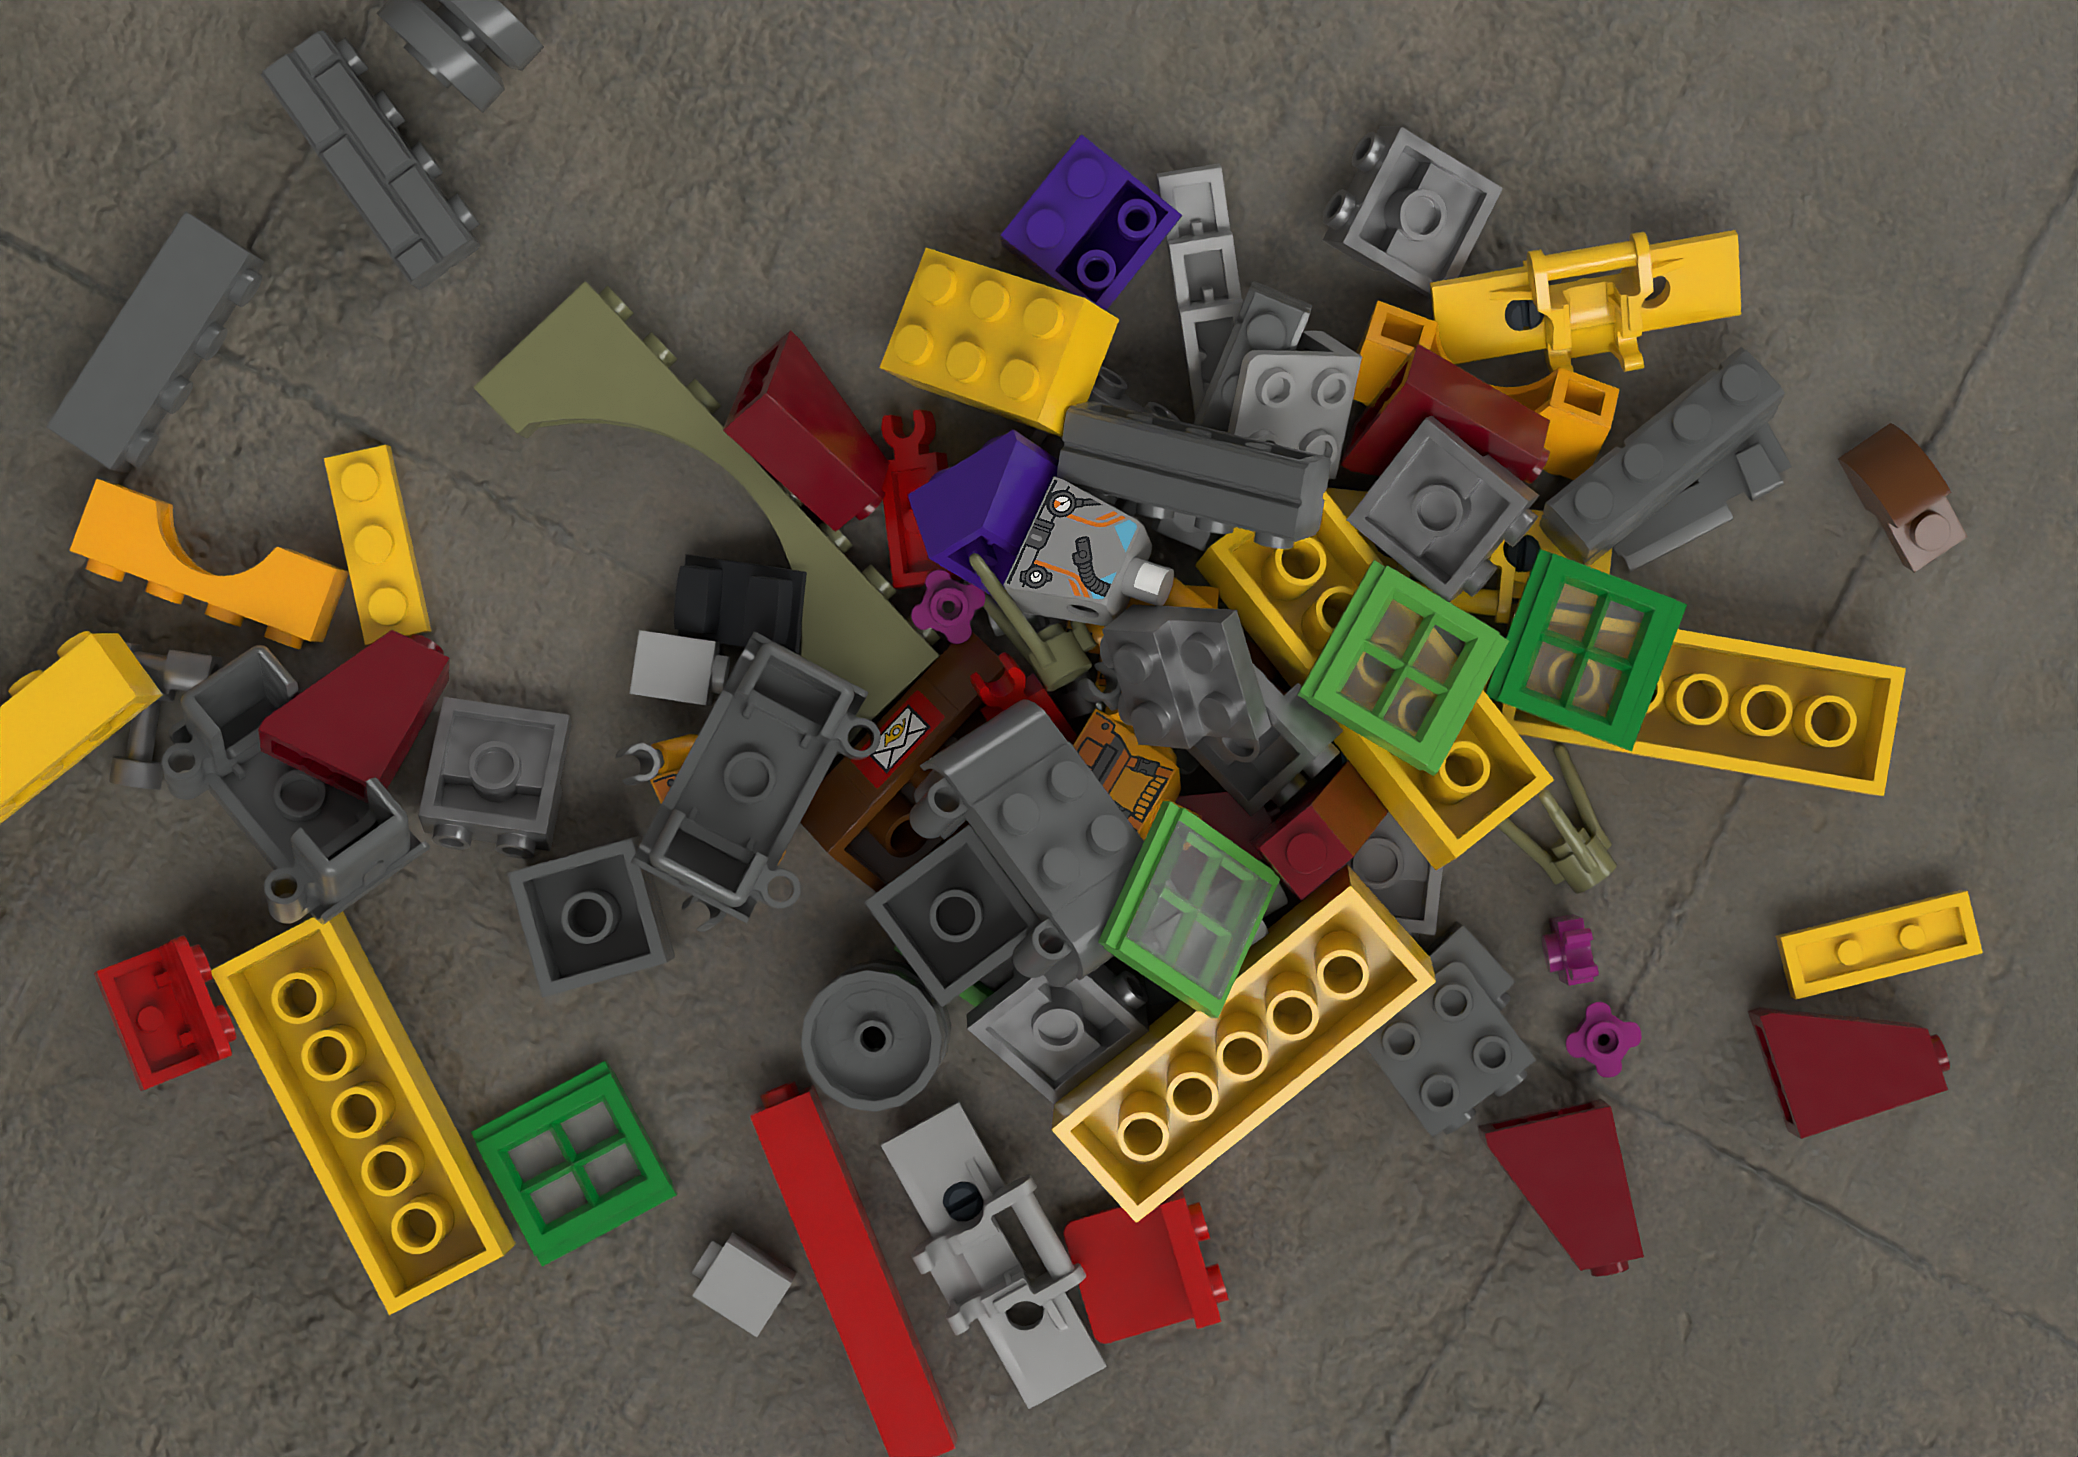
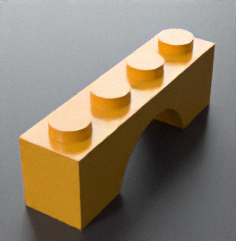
M1377 301L1356 352L1362 356L1353 399L1368 406L1417 343L1452 363L1442 347L1438 322ZM1558 367L1545 378L1529 385L1518 387L1490 385L1550 420L1544 448L1548 449L1550 454L1543 468L1544 471L1575 480L1593 465L1611 429L1619 394L1618 388Z
M97 478L69 550L89 558L85 567L88 571L119 582L123 581L126 572L148 580L145 592L177 604H182L185 595L208 603L204 614L238 627L242 626L245 617L267 625L264 637L296 649H301L304 640L324 642L349 575L347 570L282 547H276L262 562L242 573L229 576L212 574L199 567L183 550L174 527L172 504L114 482Z

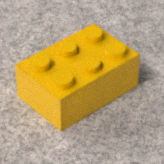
M925 248L879 368L917 388L1062 437L1066 411L1072 405L1088 402L1119 319L1084 297Z

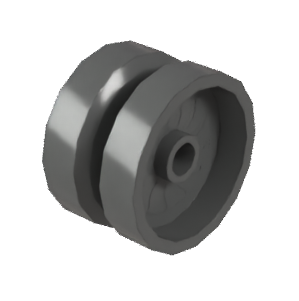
M388 0L376 14L407 42L403 48L447 89L453 85L482 113L500 96L505 88L502 77L480 55L486 49H489L509 68L523 71L544 48L541 42L498 0H437L441 5L435 12L429 9L421 0Z
M876 959L852 965L829 982L817 994L804 1016L800 1044L807 1071L824 1094L848 1108L877 1112L902 1106L925 1089L948 1052L952 1025L947 1005L940 1006L911 966L902 962ZM871 1026H874L884 1032L886 1039L883 1038L877 1044H874L868 1039L866 1034L872 1028Z

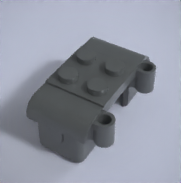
M753 632L630 863L745 923L748 922L757 901L776 909L792 906L800 896V882L791 871L782 869L777 865L836 753L839 752L848 758L860 760L873 754L880 744L881 737L878 727L868 719L856 717L868 692L770 639ZM852 728H862L868 732L870 745L866 750L858 751L850 746L848 733ZM776 876L786 878L792 887L789 898L783 902L773 900L768 893L769 882Z
M256 645L183 694L181 706L184 719L168 730L174 745L164 752L162 767L167 787L176 798L189 800L209 790L273 868L274 871L265 880L264 890L269 913L275 920L281 923H293L310 912L318 922L324 925L429 850L430 845L426 841L420 842L409 830L406 812L376 777L366 781L369 803L367 804L261 752L258 729L263 720L299 695L298 683L273 653L265 646ZM184 770H190L186 773H179ZM284 893L294 894L288 898H279Z
M1020 700L920 765L923 771L933 770L916 788L914 792L916 804L911 809L909 818L912 828L920 836L936 838L941 835L943 840L949 838L965 820L969 822L1042 921L1014 948L1012 958L1016 969L1022 975L1030 978L1044 975L1051 985L1064 987L1076 978L1080 981L1114 956L1103 949L1104 946L1099 944L1098 941L1144 841L1070 741L1067 742L1046 712L1030 700ZM1168 877L1165 885L1176 892L1174 885ZM1159 896L1141 936L1171 916L1177 908Z

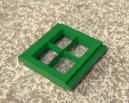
M1538 549L1505 637L1509 640V643L1490 676L1485 693L1490 699L1616 747L1632 751L1687 604L1557 554Z
M607 1060L471 1131L476 1142L475 1145L534 1256H537L542 1267L678 1194L663 1162Z

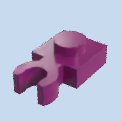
M1575 914L1549 918L1551 934L1542 935V947L1548 972H1558L1559 980L1568 986L1594 982L1593 977L1599 976L1597 964L1594 963L1590 941L1593 940L1591 929L1585 928L1583 918Z

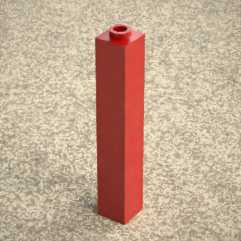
M792 1081L761 1094L760 1098L763 1106L755 1108L750 1118L889 1457H937L956 1448L957 1433L815 1086L812 1085L798 1090L796 1082Z

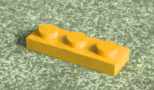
M381 445L324 458L365 645H371L391 630L406 637H409L411 634L419 635L432 632L391 446Z
M1958 890L1776 935L1790 996L1794 999L1813 996L1983 953L1969 894L1965 890Z

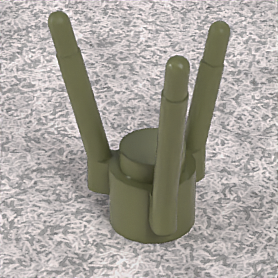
M977 553L970 555L969 563L990 593L984 592L985 603L983 607L1029 662L1038 680L1043 683L1047 691H1053L1079 678L1092 667L1085 652L1093 649L1097 644L1085 623L1070 620L1072 631L1065 632L1061 623H1057L1036 633L982 557Z
M1557 744L1554 747V753L1586 830L1583 826L1573 827L1562 808L1548 790L1540 791L1539 799L1562 835L1551 846L1556 857L1553 858L1508 817L1496 827L1543 867L1554 885L1566 880L1573 892L1578 894L1604 880L1616 869L1617 864L1607 851L1612 846V843L1599 825L1569 753L1563 744Z

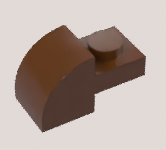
M1892 423L1888 424L1838 458L1864 508L1876 515L1903 566L1914 573L1967 538L1962 525L1946 498L1952 492L1945 480L1918 444L1899 427Z

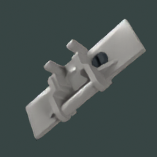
M960 1101L951 1104L881 1143L883 1151L931 1234L928 1239L915 1248L911 1255L921 1274L930 1271L950 1306L945 1317L955 1335L968 1330L969 1324L978 1318L1028 1409L1107 1367L1066 1291L1078 1285L1086 1278L1085 1271L1081 1264L1073 1265L1033 1193L1037 1185L1032 1176H1023L1009 1184L1003 1180ZM1009 1206L1013 1208L1048 1271L1035 1279H1029L994 1216ZM1022 1301H1029L1043 1306V1313L1040 1319L1028 1326H1020L1013 1323L1007 1316L1006 1310Z

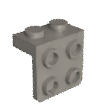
M1303 331L1296 351L1252 350L1248 352L1242 360L1227 433L1327 456L1331 460L1328 479H1336L1362 356L1323 331Z

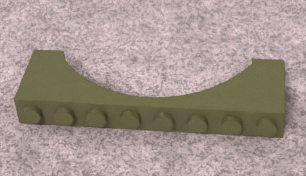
M585 281L473 388L518 435L526 439L538 428L569 424H608L641 429L674 439L700 451L721 465L746 488L765 512L780 538L791 569L807 572L801 627V657L867 691L868 695L856 717L865 718L873 722L941 656L932 647L941 637L932 628L927 630L918 629L912 622L911 614L905 618L889 601L897 591L876 568L870 564L861 572L844 554L853 544L840 530L835 532L824 521L817 525L801 508L804 503L776 478L773 479L751 455L723 431L724 426L713 415L721 407L720 403L696 378L685 386L669 369L678 359L652 332L642 340L633 331L626 321L634 313L608 285L598 293ZM852 728L848 733V742L851 743L864 729Z

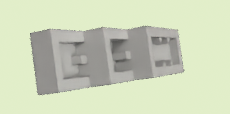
M1220 164L1156 174L1160 198L1182 214L1181 219L1166 236L1195 419L1244 303L1241 297L1234 240L1230 230L1222 167Z

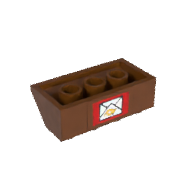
M973 632L967 641L960 644L952 643L878 721L876 726L880 731L881 739L877 750L873 754L860 760L845 756L825 777L800 821L803 827L830 856L876 893L969 825V822L965 820L945 840H943L941 835L936 838H925L914 831L909 817L911 809L916 804L914 798L916 788L933 770L923 771L920 765L987 722L980 711L987 705L973 688L970 675L977 671L985 682L991 683L999 680L1004 674L1005 668L1000 662L998 655ZM868 733L854 747L855 750L864 751L869 747L870 736Z

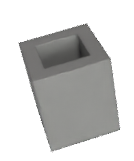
M639 630L629 694L700 705H713L714 693L721 694L728 681L730 657L720 655L722 643Z
M732 1232L724 1247L712 1241L697 1263L692 1274L702 1281L692 1296L755 1337H758L792 1284L796 1272Z

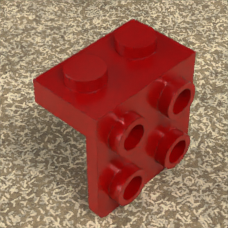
M182 935L156 949L94 973L140 1091L232 1056L229 1043L236 1040L235 1029L226 1008L222 1004L216 1007L213 1005L205 985L206 982L212 980V972L199 944L190 947L188 940Z
M1182 1187L1137 1223L1119 1205L1072 1219L1065 1225L1064 1238L1073 1265L1081 1264L1087 1275L1078 1285L1093 1335L1098 1342L1103 1344L1112 1343L1194 1318L1197 1329L1222 1322L1217 1304L1229 1301L1218 1263L1206 1266L1199 1242L1211 1238L1200 1201L1187 1205Z

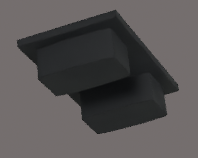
M685 554V565L680 566L677 578L674 628L678 630V636L746 647L753 632H756L799 655L807 572Z

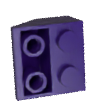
M1081 134L1000 235L1001 244L1056 289L1084 297L1107 311L1181 219L1182 214Z
M1012 430L1005 435L990 439L983 445L981 450L952 468H946L934 474L928 483L908 494L929 559L990 594L969 563L970 555L977 553L996 575L1001 584L1004 585L1052 479L1057 477L1059 460L1015 430Z

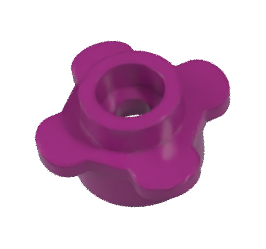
M945 570L930 572L925 578L927 590L922 597L921 604L912 609V622L920 630L932 628L944 633L947 640L951 643H963L972 634L969 624L975 610L984 605L985 593L973 584L965 586L951 580L949 573ZM947 600L954 603V610L951 613H946L942 609L943 603Z
M1593 1002L1586 1007L1585 1018L1580 1021L1576 1031L1568 1034L1566 1037L1565 1047L1570 1056L1585 1058L1595 1065L1596 1071L1600 1076L1611 1078L1621 1072V1060L1629 1048L1639 1045L1642 1033L1640 1027L1635 1022H1623L1614 1016L1608 1004ZM1607 1034L1609 1036L1607 1045H1599L1597 1040L1599 1035Z

